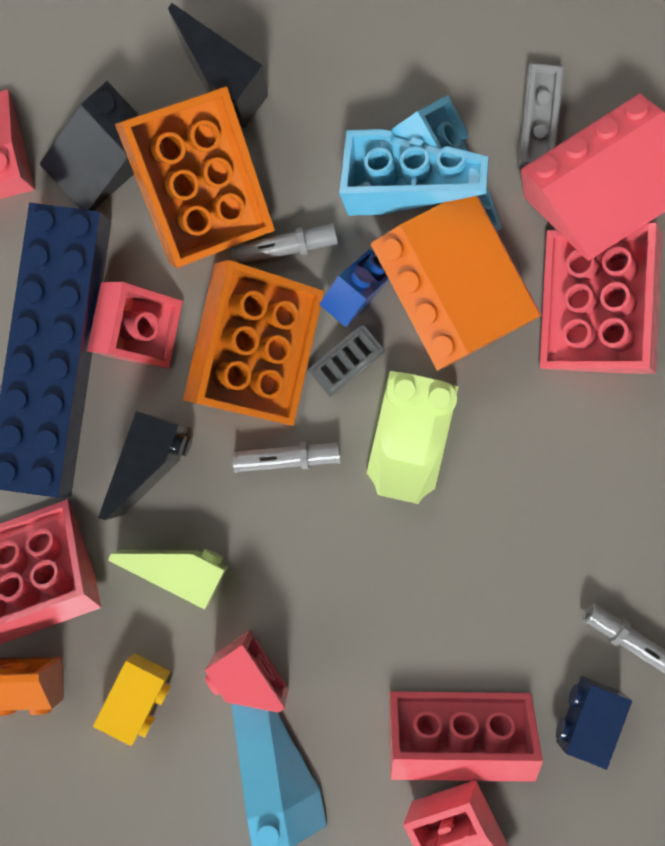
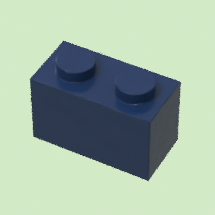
M581 676L578 684L573 685L568 698L570 707L567 715L558 723L556 729L557 743L565 754L607 770L632 700L617 689Z

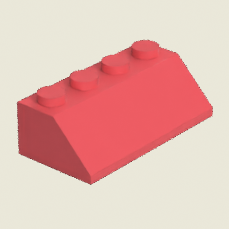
M390 691L389 750L391 780L536 782L543 758L531 693Z

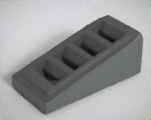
M361 324L309 368L308 371L328 396L331 397L384 354L385 350L364 324ZM359 338L371 352L367 357L355 344V341ZM346 348H349L360 361L356 366L343 352ZM336 356L349 370L347 374L344 375L332 361ZM325 365L338 379L334 385L321 370Z

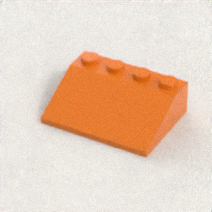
M227 86L115 124L170 265L179 268L275 231Z
M478 196L443 202L400 224L370 243L437 370L452 365L542 316Z
M231 260L215 263L183 401L294 426L321 306L319 304L323 299L324 290Z

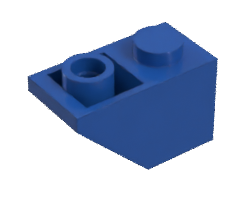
M371 249L365 252L338 275L319 304L345 327L367 307L389 281L377 255Z

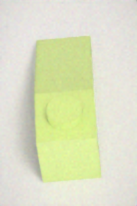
M204 549L203 552L199 550H118L112 553L108 561L204 610L210 604L228 568V565L222 563L223 557L209 549Z

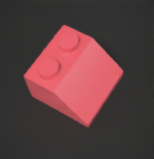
M101 282L87 351L116 359L169 369L183 301L125 282Z
M251 630L214 654L205 669L207 673L205 680L215 695L220 694L227 703L277 713L285 709L289 688Z

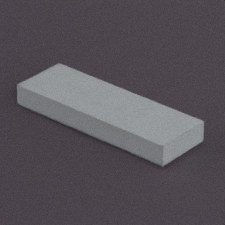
M530 62L527 67L517 168L522 169L556 147L564 66Z

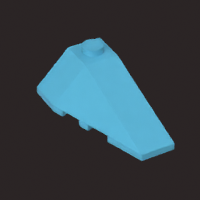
M449 95L420 109L389 130L393 132L395 137L407 140L415 137L424 140L426 145L441 149L449 146L468 151L464 142L469 137L466 126ZM487 188V194L478 195L498 232L502 228V224Z
M384 129L346 130L339 194L348 216L384 215L487 194L489 157L449 146L441 149L426 145L424 140L412 137L411 140L395 137L393 132Z
M231 703L252 846H295L327 826L321 789L315 777H312L300 750L296 748L279 713Z

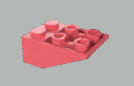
M476 780L412 801L403 823L413 846H508Z

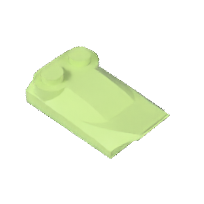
M389 372L366 472L376 488L377 495L419 504L428 493L435 490L453 410L457 403L459 386L409 373Z

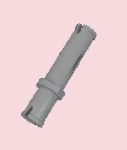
M334 223L305 230L302 227L295 228L296 232L238 244L231 247L233 260L241 264H248L299 252L302 256L308 254V250L332 245L336 246L338 242Z
M307 441L299 442L298 446L233 451V468L235 473L301 467L302 470H307L312 465L340 464L338 441L335 443L307 445ZM264 457H277L276 460L262 461Z
M595 602L588 606L582 617L583 622L606 635L608 642L611 644L623 646L665 674V648L632 628L630 621L627 619L617 618ZM648 648V649H650L653 653L650 654V653H648L647 651H645V649Z

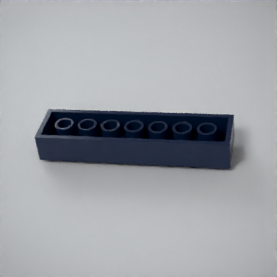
M29 202L0 393V490L55 498L72 495L92 352H88L87 347L100 285L104 278L111 222L101 212Z

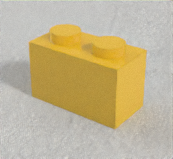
M133 653L125 661L93 727L131 747L139 735L145 738L155 720V717L150 715L155 704H163L172 686L166 683L171 671Z

